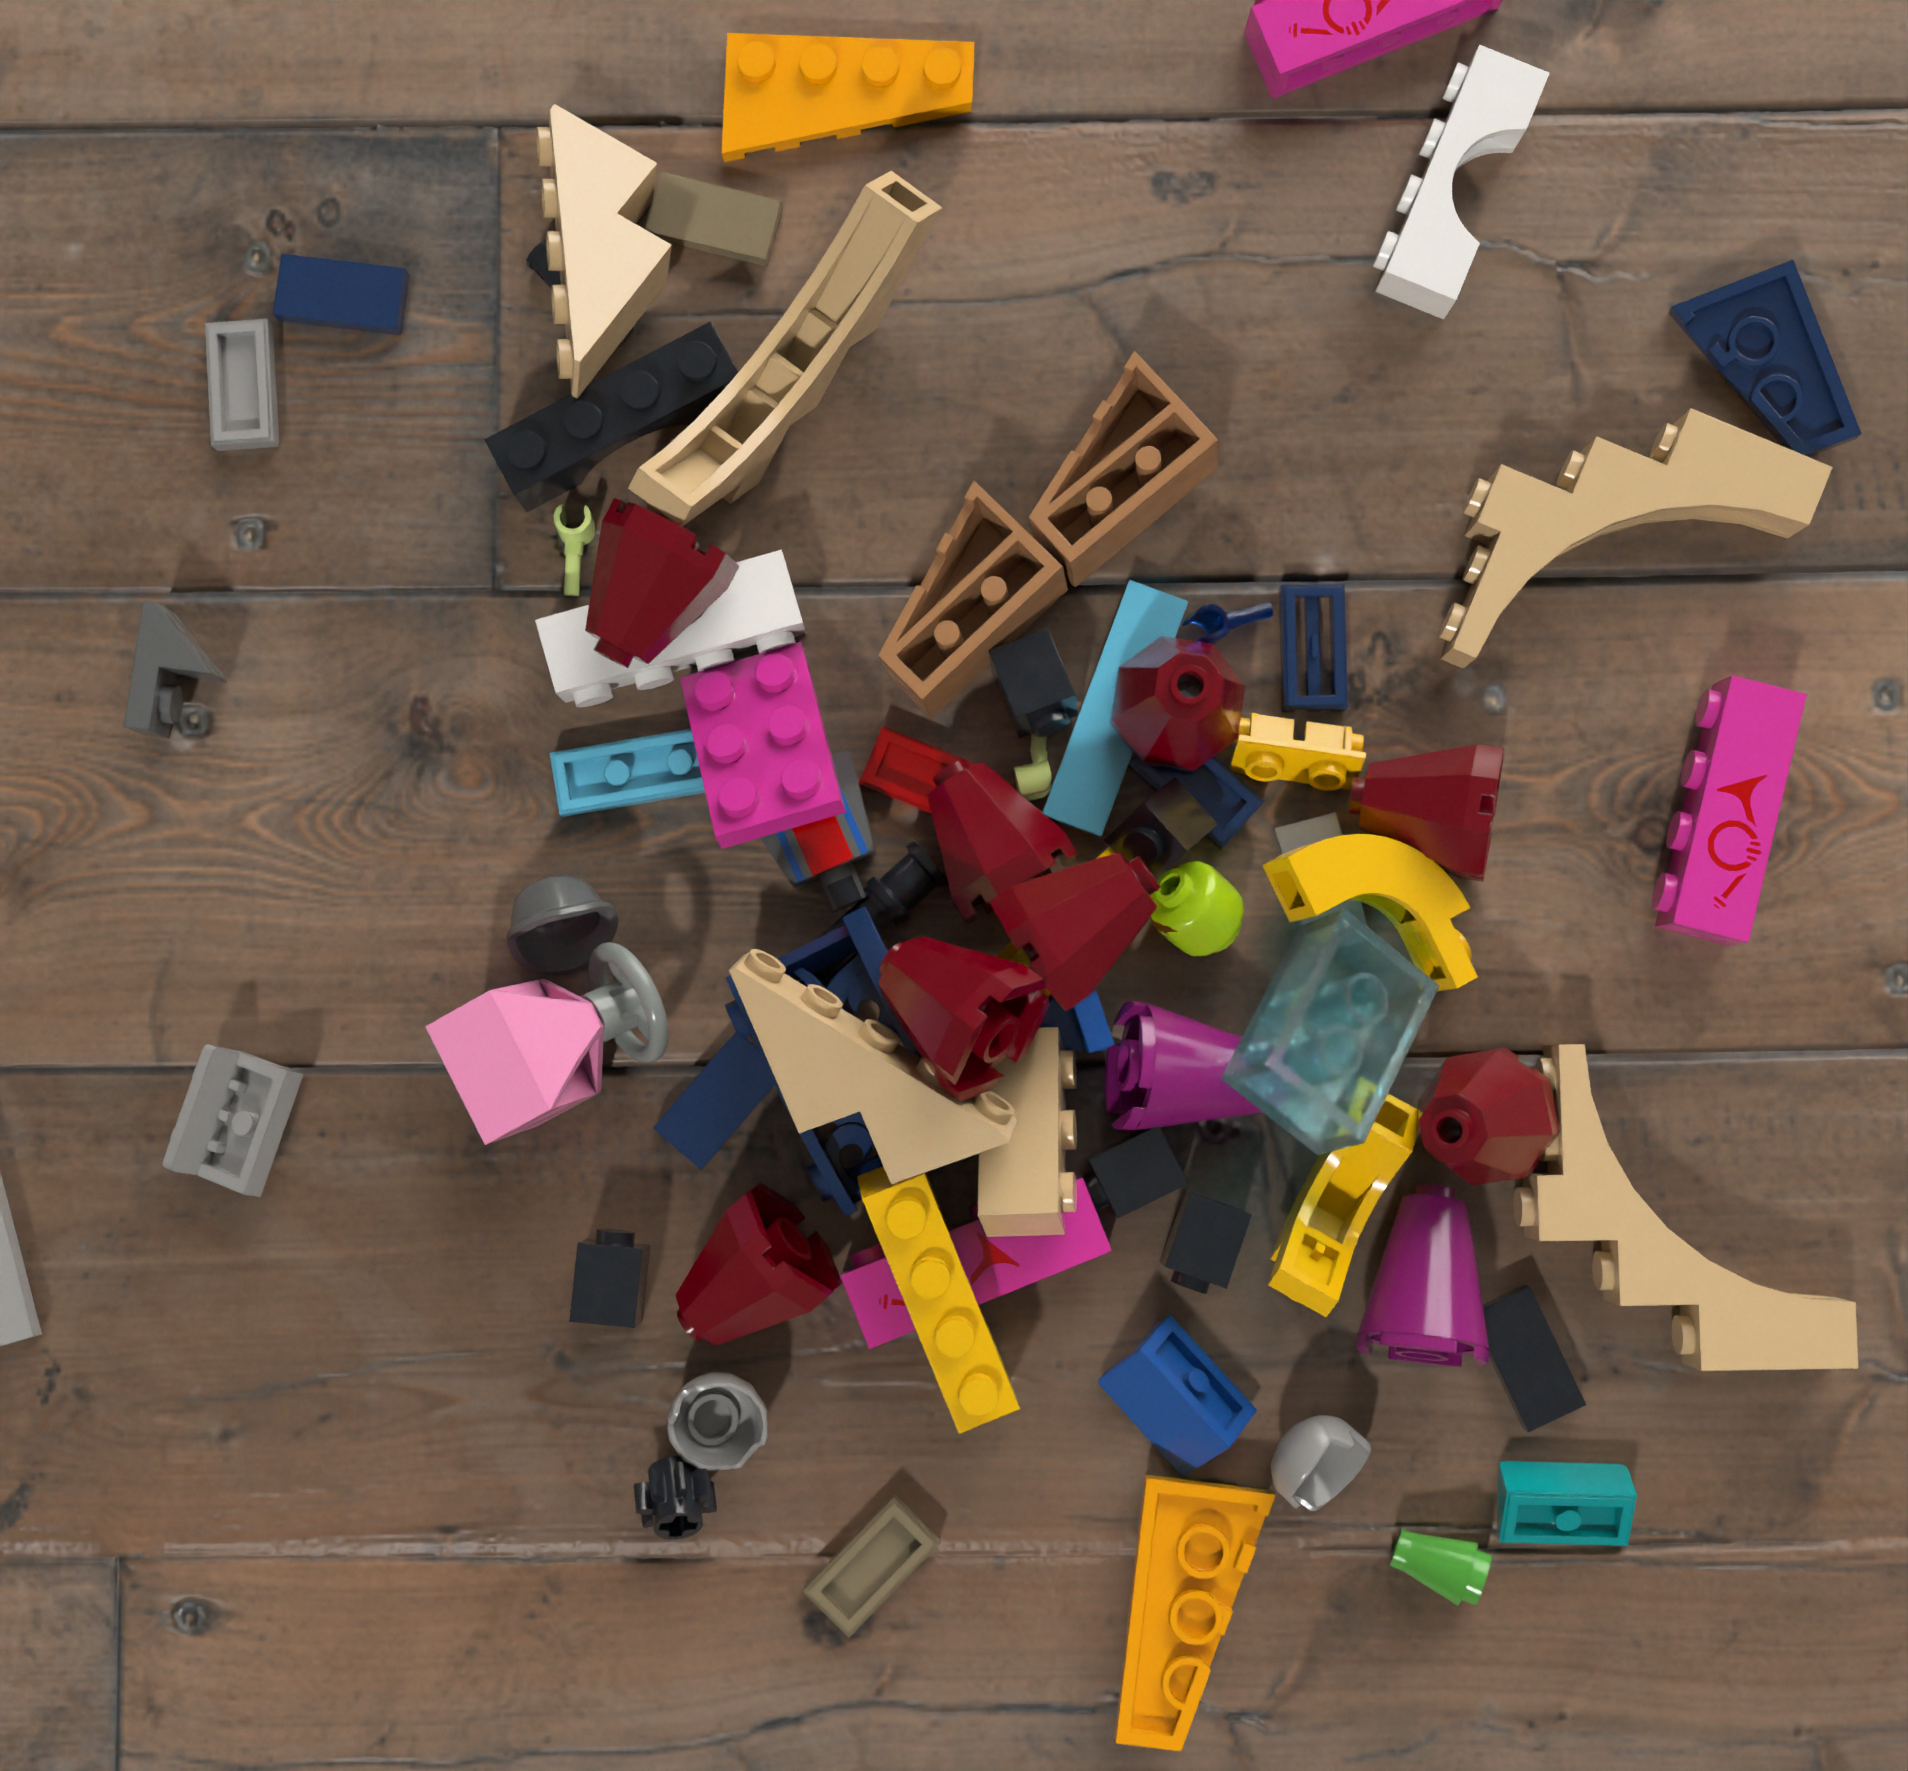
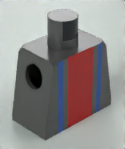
M849 749L832 756L846 813L761 837V840L795 890L819 881L832 913L853 906L867 897L854 865L876 855L855 765Z

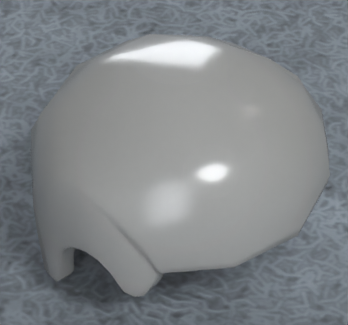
M709 1372L697 1376L686 1383L673 1399L668 1409L667 1430L669 1441L684 1462L699 1469L706 1468L710 1472L741 1468L752 1454L767 1442L768 1420L766 1406L752 1384L730 1372Z
M1318 1415L1300 1421L1293 1425L1279 1439L1270 1464L1273 1485L1277 1492L1294 1508L1297 1509L1302 1504L1308 1510L1316 1511L1337 1496L1355 1478L1367 1462L1372 1449L1371 1445L1347 1422L1339 1417Z

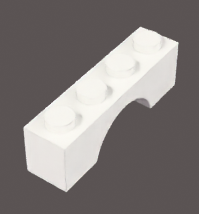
M1479 45L1469 66L1457 63L1442 99L1453 103L1447 119L1443 122L1434 118L1419 155L1430 159L1423 177L1419 178L1411 174L1398 203L1396 211L1406 214L1399 235L1390 231L1387 232L1374 261L1373 267L1383 271L1375 292L1441 319L1446 317L1457 300L1480 244L1467 231L1456 213L1452 199L1454 173L1462 165L1476 157L1492 153H1513L1529 125L1550 74L1549 72L1482 45Z
M782 550L736 562L740 567L729 588L707 608L700 618L689 625L649 664L633 658L629 668H625L595 652L593 649L598 639L585 631L589 605L535 620L555 693L565 703L575 701L576 707L593 706L612 699V689L636 683L638 690L652 689L672 682L674 680L672 672L697 665L698 672L734 662V654L758 648L759 654L795 644L794 637L806 634V630Z

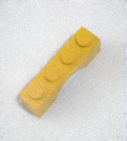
M883 1166L857 1176L862 1201L958 1433L961 1434L1019 1410L1020 1407L1010 1378L968 1281L926 1172L894 1184L890 1183Z

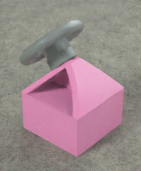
M607 942L600 944L593 950L588 965L591 991L584 995L578 996L543 978L489 990L425 1026L485 1145L537 1127L600 1093L602 1090L604 1042L614 1039L625 1053L633 1059L644 1063L655 1062L663 1056L668 1045V1022L664 1005L649 973L628 949L619 944ZM608 963L613 981L610 983L607 974ZM637 1027L647 1038L648 1043L638 1039L630 1029Z

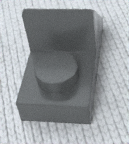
M143 601L124 727L144 736L169 739L171 725L179 721L183 708V692L181 687L177 686L179 677L226 683L227 680L176 614L156 602Z

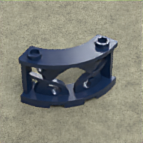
M865 906L842 917L845 923L844 926L777 958L785 966L786 971L784 973L796 981L802 979L807 986L814 984L829 990L843 1004L848 998L851 1008L857 1014L858 1006L864 1000L874 1001L880 1009L877 1022L893 1030L901 1039L906 1049L922 1058L882 996L878 985L881 978L879 968L888 949ZM858 951L836 973L826 987L813 974ZM730 975L726 977V980L735 1000L725 1004L727 1013L741 1039L752 1036L773 1083L792 1118ZM860 1112L832 1121L831 1123L837 1124V1126L830 1132L826 1142L817 1127L799 1133L815 1162L808 1166L807 1170L823 1202L834 1197L845 1216L858 1211L855 1203L862 1200L857 1176L883 1166L878 1154L847 1170L841 1163L839 1153L845 1145L851 1143L859 1145L863 1151V1160L867 1158L872 1150L873 1141ZM973 1156L964 1158V1159H962V1160L965 1161V1160H967V1159H969V1158H971V1157H973Z

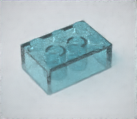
M1346 908L1303 924L1294 936L1221 1079L1317 1155L1363 1144L1439 985Z

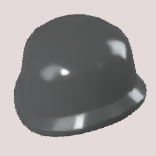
M556 875L538 879L523 888L514 898L510 929L507 933L509 950L522 967L538 974L567 975L579 972L588 967L590 956L597 946L602 943L612 942L619 922L617 910L612 904L604 902L591 884L580 878Z

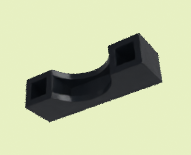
M710 321L587 385L578 398L570 394L484 440L513 495L524 510L529 512L581 485L587 474L599 462L624 445L663 428L690 425L737 375L738 370Z

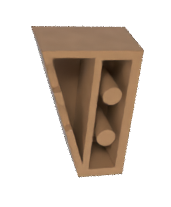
M1135 351L1125 364L1124 374L1106 401L1103 400L1094 413L1093 422L1075 451H1070L1029 516L1033 538L1063 566L1065 577L1074 587L1078 586L1219 468L1218 439Z
M973 481L964 497L966 502L949 534L945 532L936 548L937 555L921 585H916L878 655L888 676L931 719L990 665L988 650L1016 640L1068 591L1063 566L975 481Z

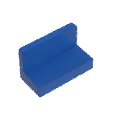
M1170 1314L1153 1326L1131 1354L1105 1371L1098 1380L1103 1390L1178 1473L1184 1476L1229 1449L1257 1411Z

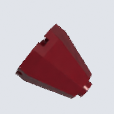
M614 498L601 524L585 628L587 633L598 639L593 650L625 668H629L633 658L649 664L729 588L740 566L727 553L712 544L707 553L699 550L700 543L696 541L697 535L686 528L635 503L628 502L626 505L622 500Z
M1161 636L1118 668L1110 724L1141 765L1166 766L1176 768L1175 770L1194 772L1238 739L1245 685L1214 644ZM1186 690L1191 694L1192 698L1183 696L1179 691Z
M1476 744L1369 763L1366 777L1354 776L1349 802V814L1360 815V830L1371 835L1383 836L1407 844L1433 860L1445 872L1457 878L1483 882L1498 800L1504 748Z
M961 759L933 776L932 780L936 788L928 793L927 797L952 901L966 925L977 920V912L974 907L981 904L988 915L994 912L989 901L1010 886L1051 874L1050 867L1057 864L1054 860L1057 857L1064 868L1076 860L1078 853L1065 832L984 762L969 767L966 760Z
M1117 852L1010 886L989 902L1016 948L1019 950L1022 947L1030 959L1031 963L1028 964L1030 968L1044 979L1046 989L1062 1008L1068 1011L1094 993L1159 906L1152 897V894L1161 889V886L1139 856L1128 862L1121 852Z
M924 936L894 945L884 956L879 968L881 978L878 985L882 996L939 1084L960 1101L990 1091L1002 1080L1004 1075L995 1068L1006 1056L1017 1063L1026 1054L1050 1006L1048 996L1040 991L1046 988L1044 979L1025 965Z
M1507 1048L1446 1058L1418 1100L1419 1124L1424 1148L1428 1154L1470 1185L1521 1179L1531 1175L1540 1162L1538 1160L1545 1149L1551 1146L1560 1133L1549 1078L1535 1068L1530 1069L1517 1060L1519 1057Z
M760 1182L726 1209L675 1295L679 1305L677 1318L681 1326L691 1337L699 1341L705 1339L716 1346L809 1313L842 1284L827 1243L817 1231L806 1238L796 1226L805 1217L794 1203Z

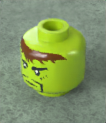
M1200 861L1186 862L1167 870L1158 878L1157 882L1161 889L1155 892L1152 897L1159 907L1150 920L1155 928L1180 951L1194 957L1206 956L1224 950L1234 942L1242 926L1244 902L1236 888L1212 866Z

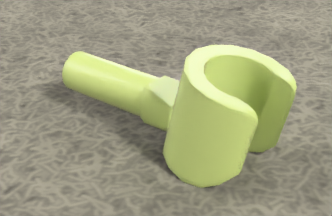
M560 504L555 509L553 515L558 534L565 543V596H579L583 546L590 543L596 532L595 523L587 505L584 506V522L577 528L570 529L565 527L567 517L563 504Z
M1034 733L1031 734L1030 748L1032 763L1013 767L1017 791L1028 801L1045 798L1051 791L1052 780L1051 769L1047 760V736L1035 737Z

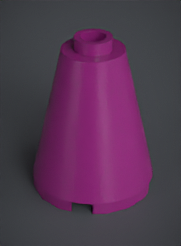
M1125 1002L1116 1014L1113 1025L1125 1027L1121 1043L1109 1046L1107 1049L1104 1076L1107 1113L1119 1114L1120 1118L1112 1123L1114 1129L1134 1131L1270 1112L1275 1107L1277 1100H1283L1287 1094L1289 1068L1285 1062H1281L1280 1055L1275 1048L1146 1002Z
M1421 1184L1416 1186V1194L1402 1197L1357 1332L1356 1349L1360 1352L1372 1355L1373 1343L1389 1346L1388 1359L1402 1362L1462 1367L1463 1354H1473L1477 1367L1485 1366L1489 1363V1344L1468 1205L1462 1200L1455 1199V1189L1442 1185Z

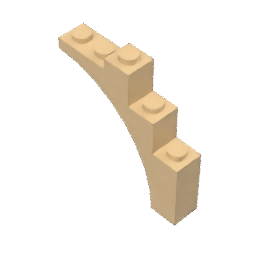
M889 171L866 184L816 269L757 351L694 422L663 450L637 469L628 489L645 500L654 513L672 520L680 526H684L721 498L731 504L759 484L790 425L818 406L848 349L876 330L940 214L942 207L893 171Z
M1692 408L1673 425L1666 422L1662 426L1652 445L1649 458L1597 436L1580 453L1572 450L1565 460L1556 482L1557 486L1565 490L1501 464L1487 481L1480 478L1477 479L1463 509L1464 514L1472 517L1464 536L1485 544L1487 547L1477 545L1466 566L1462 580L1471 583L1463 605L1454 602L1444 619L1438 637L1446 640L1447 643L1440 659L1465 668L1477 658L1499 615L1532 576L1555 558L1598 536L1643 523L1697 519L1742 524L1788 539L1810 525L1833 467Z
M1585 1044L1543 1045L1544 1058L1536 1060L1535 1069L1550 1080L1560 1133L1540 1157L1541 1161H1547L1548 1173H1531V1175L1522 1178L1523 1187H1518L1514 1191V1217L1517 1226H1524V1237L1536 1241L1601 1240V1251H1595L1593 1255L1592 1272L1596 1289L1603 1290V1300L1618 1306L1680 1305V1315H1675L1672 1320V1342L1675 1352L1682 1355V1364L1700 1371L1858 1369L1856 1302L1832 1296L1785 1293L1754 1284L1709 1261L1668 1229L1634 1190L1607 1142L1591 1095Z

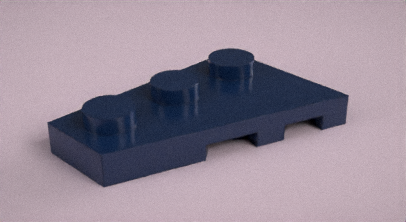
M1794 260L1671 306L1668 312L1781 446L1810 457L1855 440L1862 434Z

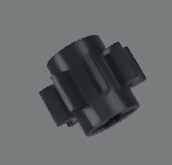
M670 1456L657 1460L648 1469L649 1482L635 1483L633 1486L636 1514H641L642 1527L648 1528L653 1526L655 1534L664 1539L677 1540L696 1534L703 1526L702 1513L717 1511L714 1482L709 1480V1471L706 1468L697 1469V1467L684 1462L680 1456Z

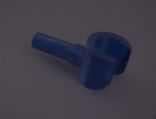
M1269 602L1237 611L1225 612L1220 606L1206 604L1182 622V626H1187L1191 623L1200 625L1206 635L1199 638L1197 642L1216 644L1228 634L1229 630L1272 617L1273 608Z

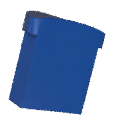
M1096 990L1091 996L1068 1011H1065L1053 996L1049 999L1050 1006L1039 1028L1059 1027L1065 1050L1091 1053L1104 1051L1109 1046L1115 1045Z

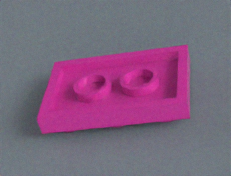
M801 642L680 678L713 830L721 849L846 813L807 656Z

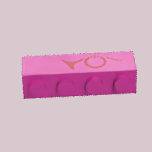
M1256 0L1254 6H1251L1244 35L1270 96L1274 99L1498 10L1502 0Z
M1734 675L1713 684L1711 690L1706 689L1703 692L1695 716V724L1702 727L1697 751H1690L1681 774V786L1688 788L1682 812L1677 811L1674 814L1667 832V848L1673 849L1668 873H1661L1653 891L1652 908L1658 910L1655 927L1727 946L1749 942L1807 694Z
M1080 1175L1076 1176L1077 1210L1076 1212H1065V1235L987 1237L978 1217V1203L969 1207L972 1219L948 1227L978 1305L1112 1251L1085 1182ZM877 1243L849 1255L852 1267L843 1270L840 1277L868 1348L871 1349L915 1331L916 1329L881 1244Z

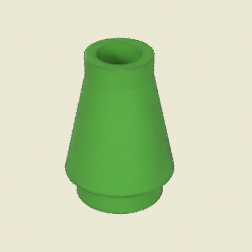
M1401 1528L1389 1566L1405 1572L1457 1606L1461 1600L1476 1606L1487 1579L1492 1555L1477 1550V1542L1418 1534Z

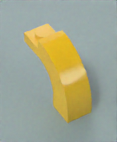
M1349 834L1296 848L1262 865L1289 922L1318 916L1346 900L1360 901L1379 910L1395 926L1428 993L1457 989L1478 978L1470 962L1471 950L1465 937L1454 928L1450 920L1470 909V906L1450 876L1433 860L1427 858L1417 849L1383 836Z
M1365 1082L1325 1143L1293 1203L1270 1258L1275 1261L1268 1286L1324 1317L1329 1315L1339 1301L1352 1254L1372 1210L1385 1188L1413 1151L1420 1126L1418 1109L1369 1082Z

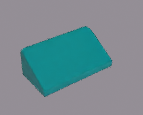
M1500 1462L1497 1501V1537L1499 1543L1628 1546L1637 1500V1493L1628 1468L1622 1464Z

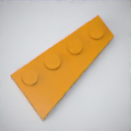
M727 33L722 132L723 161L729 162L744 159L745 153L775 148V152L801 147L800 142L836 135L837 139L861 135L862 129L892 124L895 128L972 112L975 42Z
M1144 1475L1114 1733L1117 1744L1173 1751L1182 1750L1210 1675V1665L1221 1635L1224 1636L1233 1613L1232 1606L1244 1573L1247 1574L1253 1559L1258 1535L1266 1516L1268 1517L1276 1494L1273 1490Z

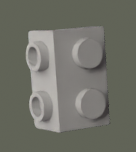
M210 1044L205 1045L193 1072L176 1126L172 1131L163 1159V1167L174 1172L200 1176L243 1195L261 1197L304 1074L249 1053Z

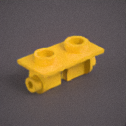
M1252 712L1249 718L1241 717L1238 739L1235 741L1236 746L1229 765V770L1233 773L1244 774L1257 781L1267 782L1279 779L1307 783L1320 790L1352 789L1354 776H1359L1366 759V753L1362 752L1364 736L1352 733V727L1307 721L1304 729V741L1293 740L1294 719L1259 715Z

